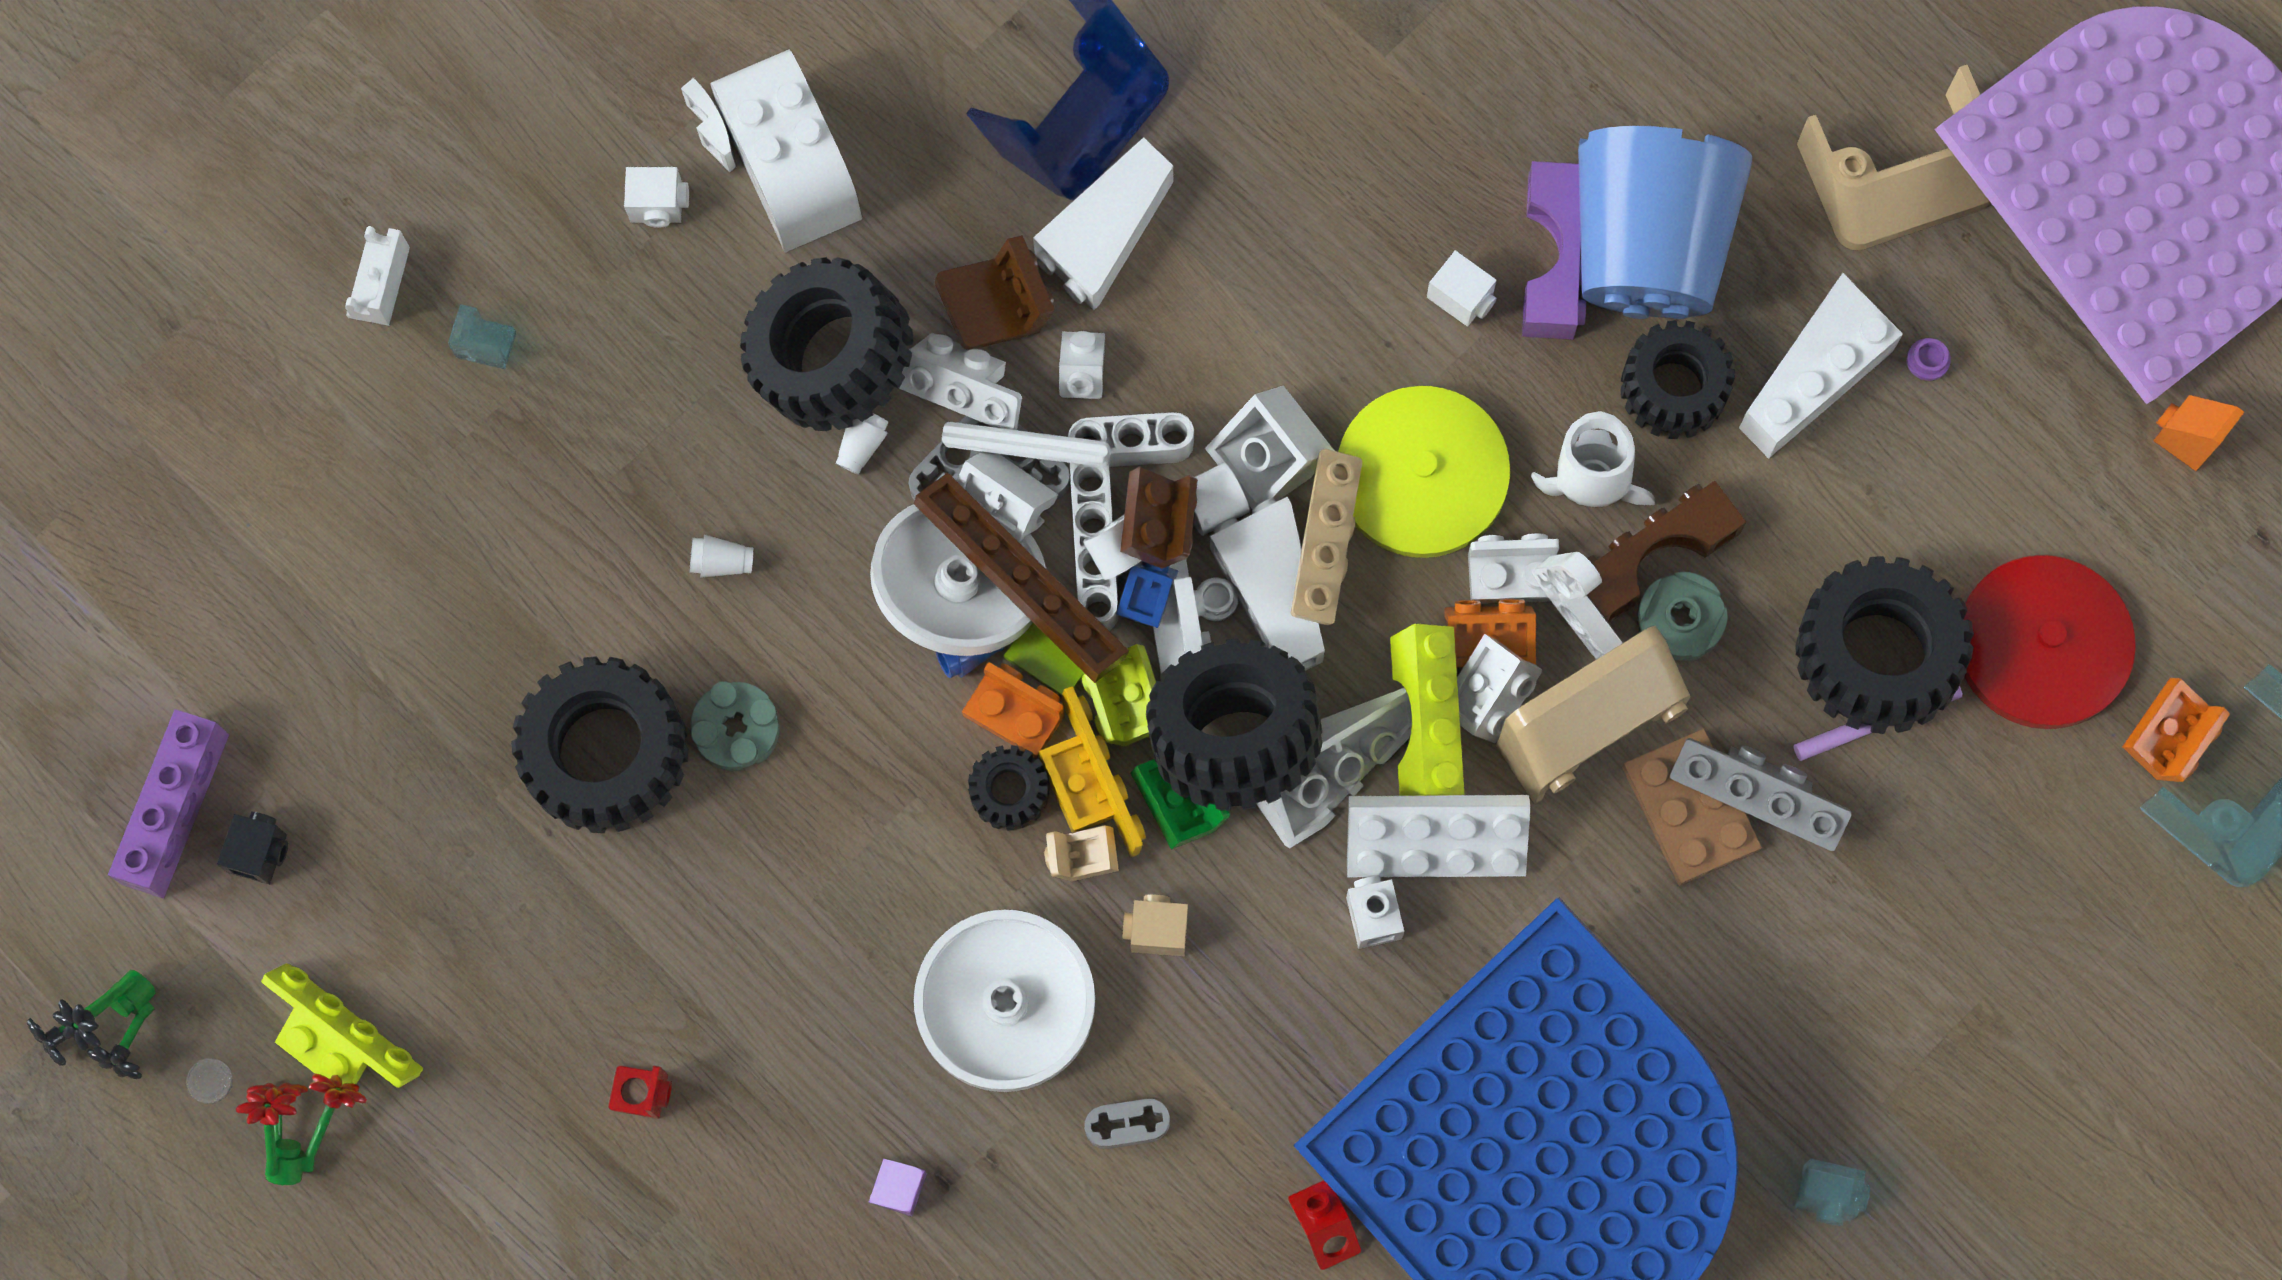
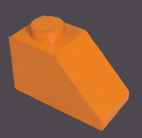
M2189 395L2180 407L2171 403L2156 422V424L2162 427V430L2153 441L2194 471H2197L2225 439L2244 414V411L2237 406Z

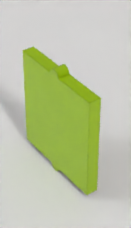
M1034 623L1012 643L1004 654V659L1060 696H1062L1065 688L1073 686L1075 689L1084 675V672Z

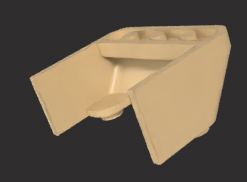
M1968 65L1959 67L1946 93L1954 114L1980 95ZM1816 115L1807 118L1797 142V146L1838 241L1844 247L1851 250H1863L1983 210L1991 204L1949 148L1877 172L1871 157L1862 149L1846 147L1832 152Z
M1652 626L1515 710L1506 718L1496 747L1533 803L1537 804L1542 801L1546 790L1551 789L1553 793H1557L1576 780L1573 772L1582 762L1651 719L1654 722L1662 718L1665 724L1681 716L1688 710L1686 704L1691 696L1666 640L1658 628Z

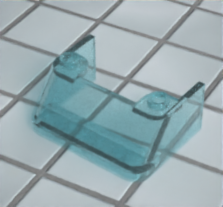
M2268 664L2244 688L2282 719V674L2272 665ZM2282 777L2251 813H2248L2234 801L2219 799L2210 803L2198 816L2164 787L2159 789L2139 808L2233 886L2249 887L2265 876L2282 856Z

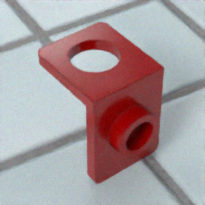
M618 1066L608 1107L616 1112L659 1119L662 1107L667 1108L669 1104L672 1081L668 1080V1074L660 1066H653L652 1071ZM635 1078L643 1080L648 1088L644 1101L639 1104L625 1102L622 1097L624 1084Z
M1325 1180L1288 1197L1289 1203L1308 1238L1321 1270L1332 1267L1361 1252V1247L1350 1218L1339 1197ZM1336 1236L1346 1238L1345 1245L1339 1251L1334 1253L1323 1251V1247L1329 1239Z

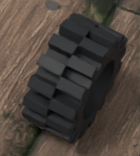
M1003 745L995 747L996 752L990 754L987 751L982 754L983 759L980 762L976 760L972 767L973 773L972 775L969 774L968 791L972 806L978 812L979 817L984 822H990L994 828L999 829L1000 826H1003L1009 831L1014 830V826L1021 825L1022 828L1027 827L1030 820L1034 818L1036 821L1041 816L1040 811L1042 808H1046L1048 803L1049 783L1046 771H1044L1041 761L1039 759L1036 760L1033 757V753L1027 749L1023 752L1019 750V746L1011 745V749H1004ZM1013 772L1024 779L1026 791L1019 801L1005 804L993 796L991 791L992 784L996 777L1002 773Z

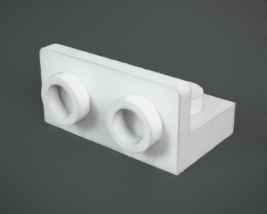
M1535 533L1524 535L1521 540H1504V537L1500 535H1486L1478 538V541L1471 542L1468 552L1471 600L1480 601L1481 604L1499 603L1500 600L1519 599L1525 602L1551 601L1537 583L1532 571L1548 557L1557 555L1559 539H1548V536L1545 534Z
M1484 634L1457 677L1460 726L1476 737L1493 743L1498 742L1506 718L1520 708L1525 698L1533 692L1542 669L1533 663L1523 660L1495 638Z

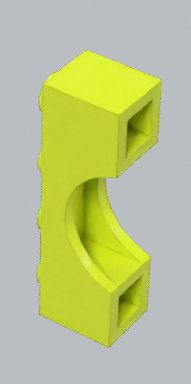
M1413 624L1390 637L1392 678L1404 686L1410 700L1412 713L1409 744L1404 757L1398 764L1399 796L1465 795L1454 627Z

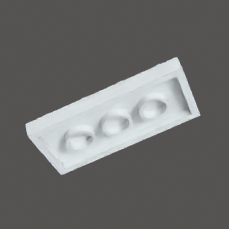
M1529 795L1349 796L1347 877L1526 876L1530 821Z

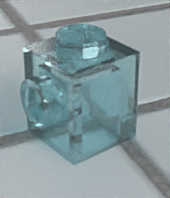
M1810 1159L1803 1166L1796 1209L1816 1213L1815 1220L1818 1222L1843 1226L1844 1220L1851 1221L1858 1216L1859 1211L1865 1212L1867 1208L1870 1185L1864 1184L1866 1171Z

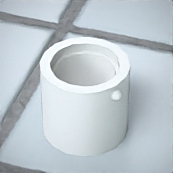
M1222 463L1195 477L1198 479L1196 491L1197 506L1194 511L1193 524L1202 536L1214 531L1221 523L1232 518L1237 519L1250 512L1244 492L1234 473L1226 463Z

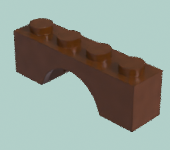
M1713 481L1704 488L1700 484L1693 486L1679 498L1681 504L1669 512L1664 507L1653 513L1644 521L1646 527L1635 535H1632L1630 531L1620 535L1608 546L1611 551L1601 558L1597 559L1595 555L1587 558L1597 569L1602 579V583L1587 594V596L1607 623H1610L1636 605L1640 596L1637 581L1638 565L1652 552L1667 547H1682L1706 558L1741 534L1746 520L1716 481Z

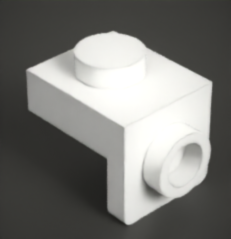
M1062 331L1059 362V395L1061 397L1102 398L1105 333Z

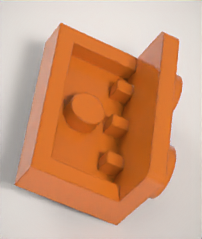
M2169 678L2122 748L2156 780L2183 782L2196 771L2199 759L2210 743L2220 736L2223 729L2222 726L2230 716V712L2224 707L2209 706L2181 678Z

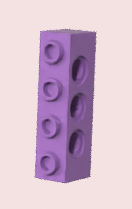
M174 709L108 873V876L121 885L164 899L229 737V734L216 722Z

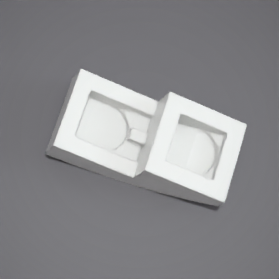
M692 78L681 90L686 105L703 121L696 127L701 143L731 172L736 165L723 120L709 95Z

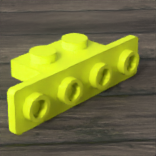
M286 963L265 973L261 982L294 1007L275 1043L313 1073L324 1075L329 1079L332 1075H338L342 1079V1085L344 1083L357 1084L368 1065L398 1088L420 1076L423 1067L412 1059L409 1052L388 1041L378 1033L373 1024L357 1017L343 1005V1002L338 997L325 992L312 982L309 976L300 968Z

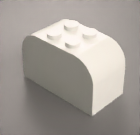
M790 49L710 83L721 117L785 253L862 220L857 194L847 167Z

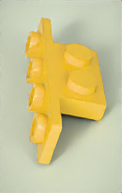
M1073 686L1065 688L1061 701L1076 737L1040 750L1038 753L1039 760L1043 764L1044 771H1046L1047 778L1072 833L1086 830L1114 819L1130 857L1139 855L1143 846L1142 840L1146 839L1143 825L1136 814L1132 816L1129 814L1124 800L1128 799L1126 787L1119 774L1113 776L1106 761L1110 759V753L1104 738L1101 735L1095 736L1088 722L1093 720V716L1086 698L1083 695L1077 697Z

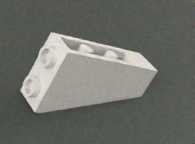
M1143 137L1033 237L1037 264L1049 275L1055 272L1065 282L1063 287L1074 301L1079 304L1085 301L1093 310L1096 309L1173 183V165Z
M1288 497L1277 502L1272 498L1257 505L1252 510L1253 514L1238 522L1236 518H1232L1218 525L1214 529L1215 534L1210 536V550L1227 580L1236 588L1238 600L1260 639L1266 644V648L1270 649L1274 645L1288 652V658L1291 656L1296 658L1305 667L1306 671L1323 662L1325 649L1319 623L1291 615L1302 548L1291 502Z

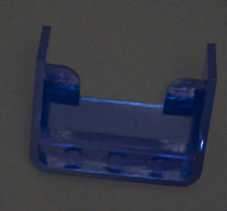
M1069 0L1086 21L1077 33L1073 43L1075 59L1084 70L1036 130L1030 123L1024 120L1009 119L972 107L966 113L1004 159L1054 194L1069 200H1075L1102 176L1163 100L1169 87V76L1166 69L1112 0Z

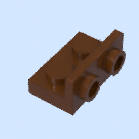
M1142 467L1130 471L1120 552L1161 569L1187 559L1193 545L1192 529L1194 511L1197 506L1196 491L1198 479L1188 475L1173 481Z

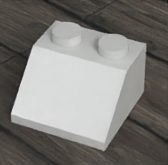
M1284 386L1255 394L1205 448L1217 465L1226 463L1230 467L1252 510L1268 499L1274 498L1276 502L1310 479L1316 472L1318 455L1321 450L1329 449L1335 451Z

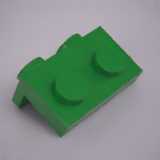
M1155 759L1137 765L1130 772L1171 850L1214 833L1230 817L1229 811L1218 810L1215 804L1209 803L1208 807L1193 803L1190 795L1184 798L1173 791L1171 784L1165 782L1160 775Z

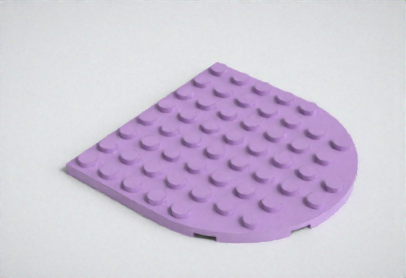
M2130 7L2098 14L2064 32L1934 129L2146 404L2164 393L2282 298V72L2256 46L2236 32L2215 21L2190 12L2164 7Z

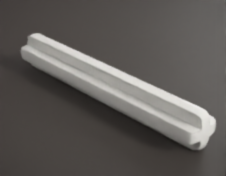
M955 422L945 423L942 433V442L946 447L1098 467L1107 466L1111 455V447L1105 441Z

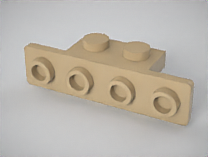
M1323 449L1319 452L1291 607V615L1293 617L1324 625H1331L1335 621L1341 583L1345 578L1348 568V559L1346 558L1348 542L1353 535L1355 527L1353 513L1362 468V459L1329 449Z

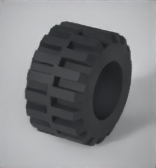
M1677 320L1667 321L1663 330L1657 324L1650 328L1647 336L1642 333L1636 340L1634 348H1631L1622 372L1621 382L1623 384L1620 392L1621 398L1627 399L1626 411L1629 415L1637 413L1638 416L1635 423L1641 428L1646 424L1652 426L1650 434L1658 437L1661 431L1669 432L1668 439H1678L1681 432H1685L1686 437L1689 438L1696 436L1699 428L1703 431L1707 430L1712 426L1714 419L1718 420L1733 389L1735 369H1730L1733 363L1731 352H1722L1725 342L1720 337L1715 341L1711 339V329L1705 326L1702 331L1694 329L1696 322L1686 320L1684 327H1678ZM1669 363L1684 365L1696 374L1701 390L1685 397L1671 395L1657 384L1653 370Z

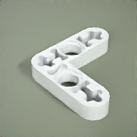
M1571 552L1553 555L1532 571L1537 583L1596 660L1622 644V641L1587 596V594L1602 583V579L1594 565L1583 554Z

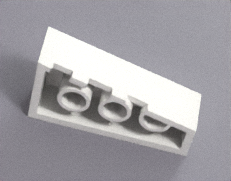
M1842 273L1747 410L1739 429L1769 459L1894 351L1903 333Z

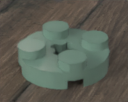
M1678 572L1673 576L1660 578L1648 587L1640 602L1638 609L1639 633L1649 627L1656 626L1666 640L1674 660L1696 661L1718 644L1726 629L1728 615L1724 602L1720 598L1721 593L1707 578L1691 572ZM1682 606L1689 608V617L1694 619V623H1685L1683 626L1677 625L1675 618L1671 616V610L1680 611Z
M724 681L715 684L697 702L691 717V737L703 758L713 766L727 771L743 770L744 767H750L755 763L763 762L775 749L780 736L777 710L768 695L758 687L744 682L729 683ZM736 716L743 717L742 723L747 727L744 733L736 732L733 737L728 736V728L724 725L728 719H734Z

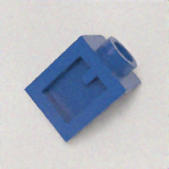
M1140 561L1131 567L1116 614L1158 628L1178 570L1170 568V566L1161 569L1144 561Z

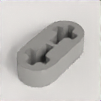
M1155 1099L1103 1105L1094 1108L1087 1115L1084 1130L1090 1143L1100 1149L1150 1143L1160 1140L1166 1135L1170 1127V1115L1164 1104ZM1145 1109H1152L1155 1116H1162L1163 1122L1156 1123V1131L1147 1132L1145 1125L1130 1127L1129 1120L1143 1118ZM1100 1116H1108V1120L1111 1123L1125 1121L1124 1128L1111 1130V1138L1102 1139L1100 1132H1092V1126L1099 1124Z

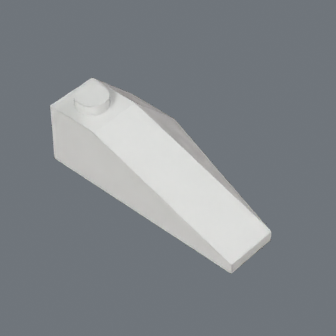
M1405 688L1321 719L1323 743L1321 753L1315 758L1316 764L1312 771L1306 777L1301 775L1302 782L1290 793L1287 790L1281 792L1280 799L1269 804L1266 800L1256 803L1284 845L1289 849L1324 828L1336 816L1332 811L1348 794L1355 796L1364 786L1360 781L1375 765L1385 764L1410 738L1412 713L1410 700Z

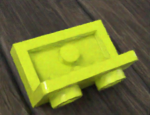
M1140 644L1127 648L1129 652L1126 659L1096 683L1085 673L1082 676L1084 689L1089 697L1093 699L1097 712L1095 716L1096 728L1099 734L1110 744L1127 746L1149 737L1146 705L1150 701L1149 694L1156 680L1145 646Z

